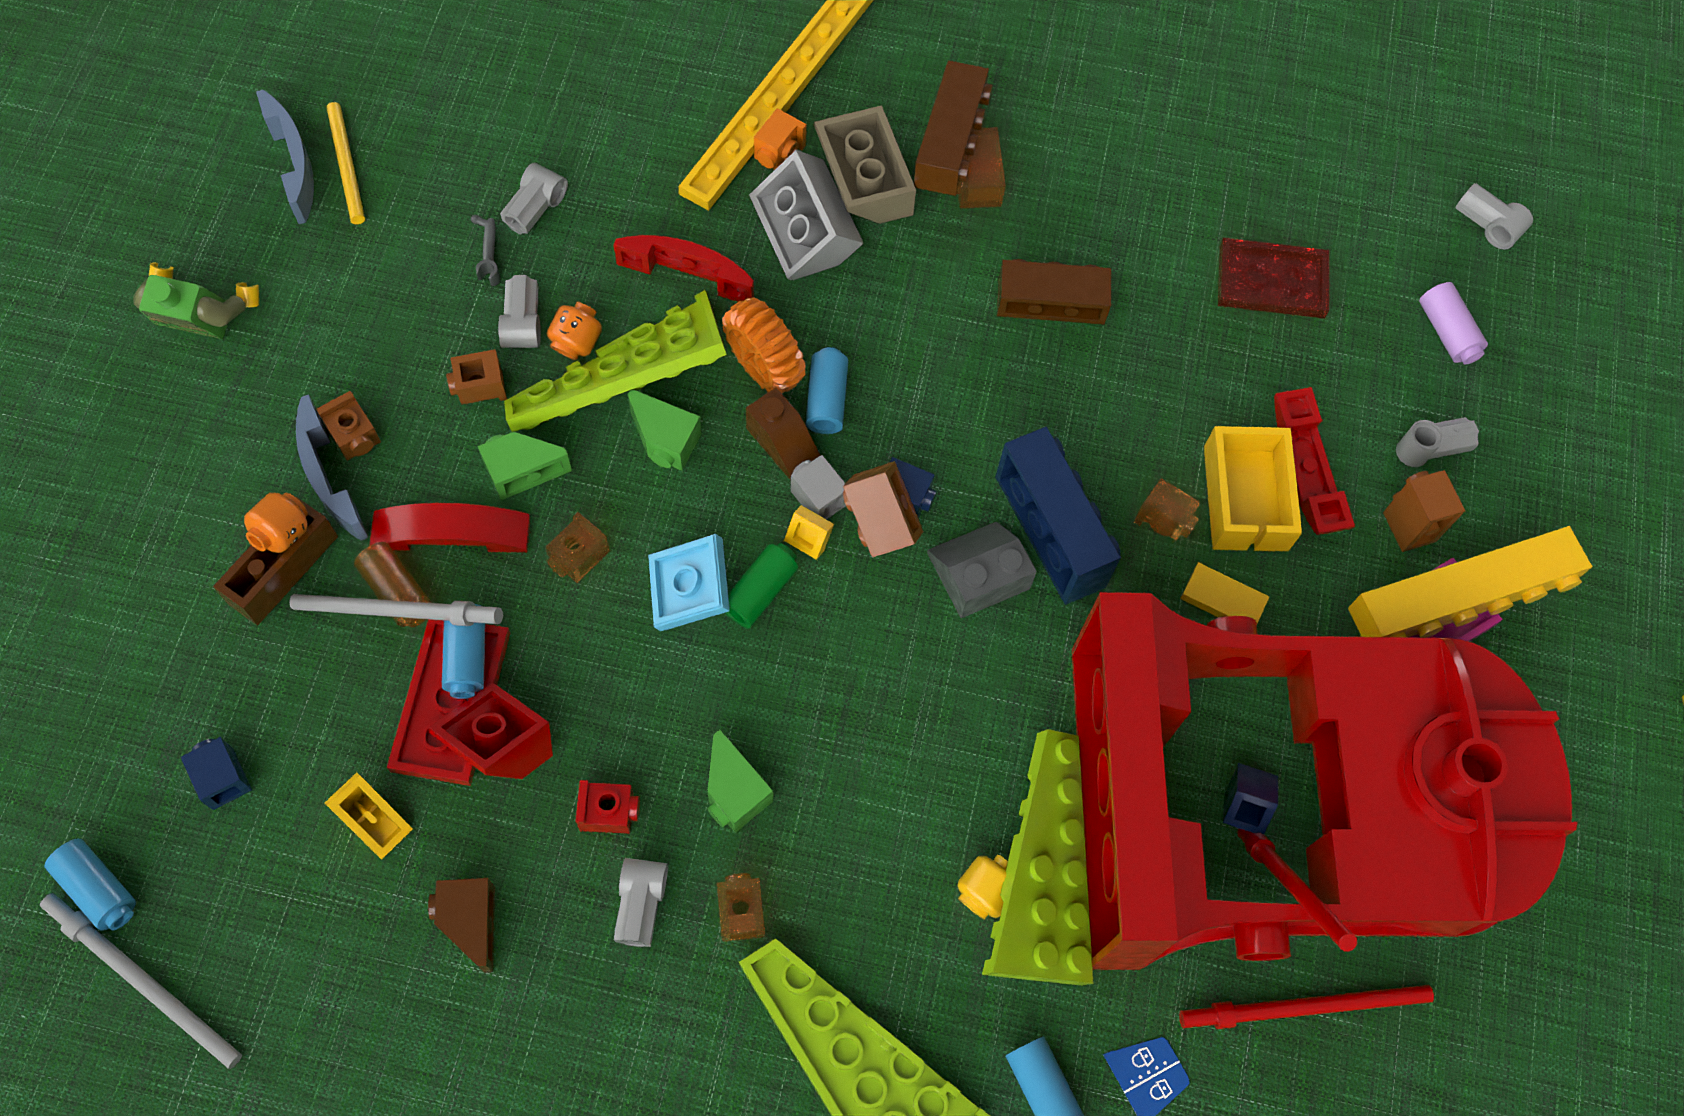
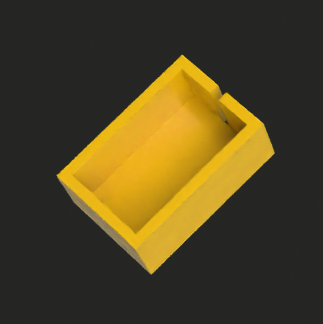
M1215 426L1204 445L1212 549L1247 550L1251 544H1254V551H1289L1302 534L1291 428Z

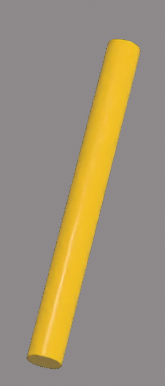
M332 102L326 108L350 221L353 224H362L365 221L343 114L340 104Z

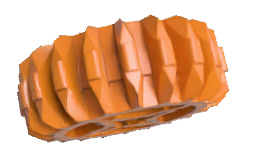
M755 297L747 298L742 302L739 301L730 307L731 309L722 318L723 332L726 334V341L730 344L731 352L737 357L738 363L760 385L761 389L765 388L767 392L777 388L781 393H784L797 386L796 384L806 375V365L802 359L803 353L797 346L798 342L791 335V330L785 326L783 319L776 315L774 309L769 308L765 302Z

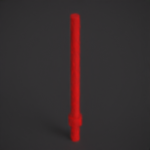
M1238 828L1237 834L1245 843L1247 853L1256 862L1263 863L1341 950L1345 952L1352 951L1357 945V938L1275 852V845L1262 833H1252Z
M1430 985L1239 1005H1233L1231 1001L1212 1003L1210 1008L1181 1010L1179 1012V1019L1182 1028L1214 1025L1216 1029L1234 1028L1236 1023L1430 1003L1434 1000V993Z

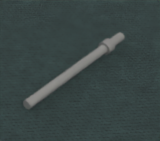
M293 594L289 602L293 610L446 620L458 626H472L474 623L500 624L503 619L501 608L476 606L471 601H454L452 604Z
M54 893L47 895L41 901L40 907L62 925L61 931L73 942L81 941L228 1069L233 1068L242 1057L240 1052L99 933L82 911L75 912Z

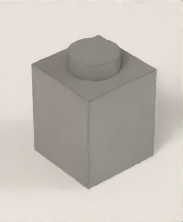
M823 455L812 462L806 460L794 469L791 475V493L802 506L825 519H828L846 506L843 498V485L845 482Z

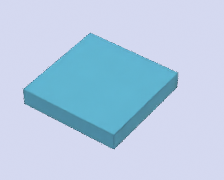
M713 534L648 555L654 628L664 631L730 611L722 537Z

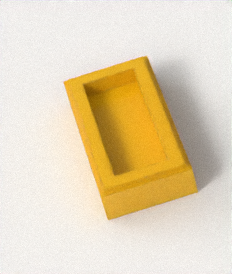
M1198 562L1180 599L1219 618L1247 616L1255 619L1258 623L1269 596Z

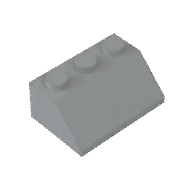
M795 150L749 194L785 275L789 280H795L838 266L864 244L849 212L846 210L824 160Z

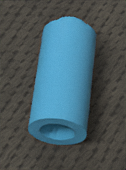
M823 348L814 353L811 358L805 425L809 430L816 433L833 434L841 431L843 428L848 358L836 348Z
M444 620L442 689L450 692V696L453 698L468 699L475 696V692H479L484 688L485 623H474L472 626H458Z
M74 839L61 845L48 857L45 862V869L98 930L102 931L109 928L116 930L132 918L134 914L132 910L136 905V900L82 839Z
M1044 1036L1006 1055V1059L1035 1116H1084Z

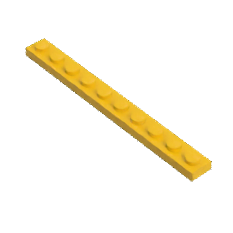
M827 0L681 182L678 186L679 195L708 211L711 209L754 154V136L777 108L786 113L873 0Z

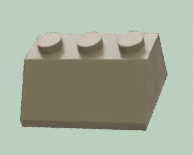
M882 105L814 122V127L847 212L879 224L913 215L916 188Z

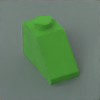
M630 390L628 393L630 411L648 457L661 467L670 468L672 466L683 470L702 434L700 416L636 390Z
M517 432L493 436L485 444L477 446L501 501L572 471L565 448Z
M719 730L713 735L708 782V798L711 805L707 810L722 828L728 824L736 833L773 802V790L722 731Z

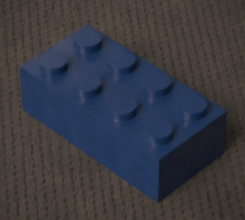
M1043 427L1005 443L995 478L1064 604L1067 605L1106 588L1121 558L1120 548L1116 539L1112 535H1108L1102 526L1101 514L1096 504L1093 502L1089 503L1085 496L1083 483L1078 472L1074 469L1071 470L1067 464L1064 448L1059 439L1053 438L1048 428Z

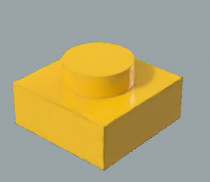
M801 505L793 514L784 541L817 560L824 552L834 524Z

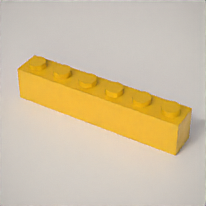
M1570 526L1362 593L1349 606L1348 610L1362 637H1411L1419 634L1420 638H1427L1443 630L1444 625L1454 622L1456 627L1463 626L1477 619L1480 613L1489 611L1490 615H1496L1511 608L1513 602L1523 599L1525 604L1532 603L1548 594L1547 591L1555 588L1559 592L1568 591L1582 583L1580 577L1591 569L1592 565Z

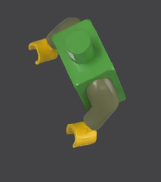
M153 262L150 264L149 277L135 291L133 297L134 305L155 325L223 340L229 322L244 312L245 307H257L259 305V285L247 287V283H237L236 296H231L229 299L224 300L203 286L173 279L174 267L170 266L168 269L158 268V263Z

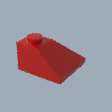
M491 683L428 727L431 735L482 773L489 776L523 779L553 756L549 722L494 683Z

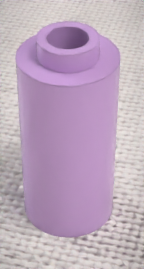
M1452 282L1442 283L1427 291L1420 298L1419 302L1453 362L1470 364L1480 359L1484 355L1483 350L1487 347L1488 342Z

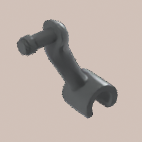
M472 215V223L485 227L483 260L476 265L478 280H482L486 274H490V285L497 286L501 279L497 264L494 262L495 221L493 218L485 220L478 215Z

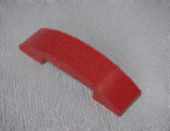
M655 235L617 238L613 244L616 264L650 275L656 263L717 282L718 296L737 302L754 297V280L733 261L705 246L678 238Z
M1312 387L1276 393L1274 395L1277 428H1291L1298 500L1309 525L1316 535L1353 529L1355 524L1345 492L1337 491L1318 431V425L1322 422Z
M420 503L393 506L374 511L369 547L371 550H410L411 544L486 546L488 552L527 553L530 515L505 508L462 503Z

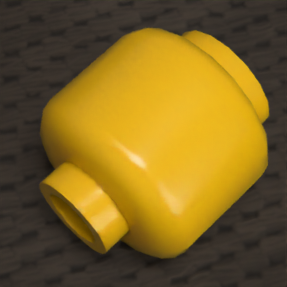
M997 855L994 860L986 856H978L958 881V889L962 893L958 899L983 920L988 915L993 918L1001 916L1004 902L1000 893L1006 878L1008 861L1000 855Z

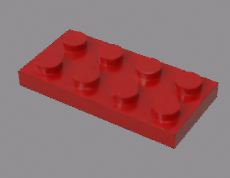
M428 619L387 769L391 773L471 786L476 767L429 733L428 727L468 699L453 698L450 696V692L442 689L444 620ZM485 624L484 688L491 683L498 684L511 634L507 627Z

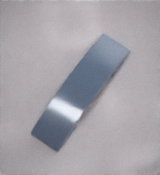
M256 91L264 120L273 140L286 139L295 171L282 174L281 178L288 202L298 224L306 223L314 195L313 171L309 156L292 118L284 107L266 91Z
M309 394L305 395L300 399L296 417L297 448L305 474L324 507L337 523L354 537L364 540L368 536L356 505L348 491L343 490L335 494L333 493L316 448L329 444L330 440Z

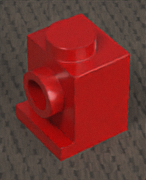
M580 780L575 822L580 831L630 834L631 821H638L640 796H633L634 793L631 785L589 783L588 780ZM603 800L616 801L615 806L611 810H603L600 807Z

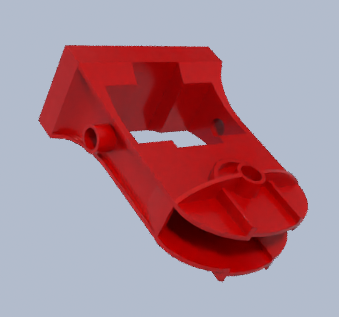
M1100 592L1071 650L1076 735L1079 736L1092 970H1141L1158 959L1178 950L1206 942L1235 938L1236 958L1239 960H1280L1291 957L1289 936H1328L1300 904L1253 903L1207 899L1201 823L1168 817L1163 747L1191 713L1188 679L1211 677H1287L1294 743H1312L1323 834L1322 837L1306 848L1310 889L1354 936H1470L1490 928L1497 922L1516 917L1538 902L1547 891L1559 868L1565 848L1566 835L1577 829V822H1572V794L1569 771L1560 737L1554 725L1559 720L1556 711H1543L1530 689L1516 672L1498 656L1475 643L1453 638L1258 635L1257 622L1251 617L1226 616L1214 619L1205 626L1170 610L1151 593Z

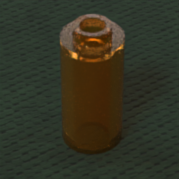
M387 542L372 544L356 557L354 561L355 568L379 600L432 603ZM392 617L398 626H409L411 628L427 620Z

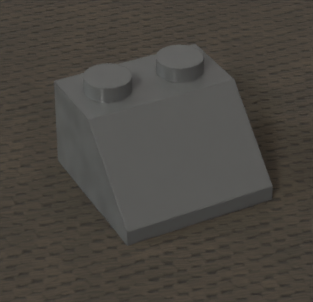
M998 522L991 523L927 550V554L960 618L1030 590L1037 572L1019 538Z

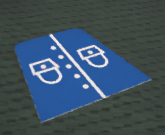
M1163 1037L1103 1054L1137 1116H1156L1189 1085V1078L1169 1042Z

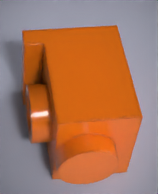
M777 108L754 136V158L764 167L775 170L795 150H798V148L803 150L805 148L807 124Z

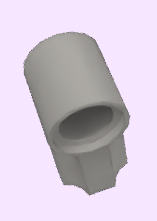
M538 163L530 164L522 175L520 189L500 213L502 221L514 232L520 235L522 233L528 234L549 206L556 207L562 201L568 187L567 179Z
M1474 183L1455 207L1483 227L1488 242L1498 249L1505 250L1512 247L1533 223V216L1525 206L1519 203L1507 205L1477 183Z
M513 275L511 279L505 281L504 315L499 316L498 322L501 348L540 347L541 330L540 319L537 314L539 287L537 280L531 279L527 275Z
M1466 417L1438 423L1429 420H1419L1413 424L1396 446V453L1400 461L1405 465L1420 467L1428 459L1473 451L1479 444V430L1475 422L1468 420Z
M631 858L624 859L619 883L621 902L614 933L615 942L636 947H651L658 903L663 900L668 863Z

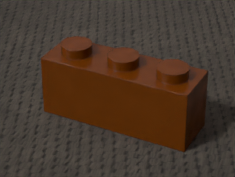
M1023 259L1002 260L998 278L997 316L1105 324L1111 307V268H1103L1091 264L1078 266L1065 265L1060 262H1027Z
M298 497L296 498L305 506L308 512L306 532L282 553L272 552L267 549L260 551L251 545L213 586L229 606L257 626L338 537L328 519Z

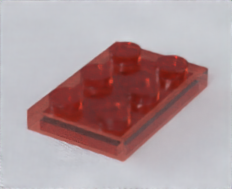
M1223 238L1219 247L1218 306L1325 319L1329 312V250Z

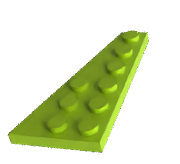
M706 290L696 294V302L683 310L678 305L667 310V316L656 325L644 323L597 349L595 352L598 357L581 366L577 360L566 367L567 372L555 381L543 379L505 400L506 421L511 431L532 429L543 421L557 416H568L579 408L593 403H604L612 396L632 389H642L648 383L665 377H675L684 370L700 364H711L718 358L727 355Z
M1047 729L1037 733L1028 771V778L1031 782L1028 798L1021 802L1019 815L1023 817L1020 833L1013 837L1006 867V878L1000 893L1004 902L1000 921L993 924L990 938L994 939L995 943L991 959L985 960L982 975L1082 986L1093 984L1079 736Z
M777 939L772 940L739 962L740 967L831 1116H990L961 1094V1091L949 1081L944 1080L926 1065L920 1057L874 1019L868 1017L851 1003V1000L834 989L817 975L816 971Z

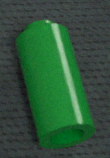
M779 543L777 546L768 544L728 592L730 611L725 612V614L742 627L751 628L798 570V564L795 561L797 559L796 554L784 544Z

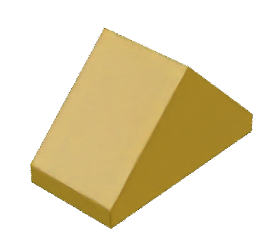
M357 772L325 802L381 860L413 830Z

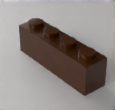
M948 60L916 160L915 188L956 196L960 182H967L971 164L967 157H974L978 135L974 133L975 130L982 131L986 109H982V106H989L993 91V84L987 83L989 68Z

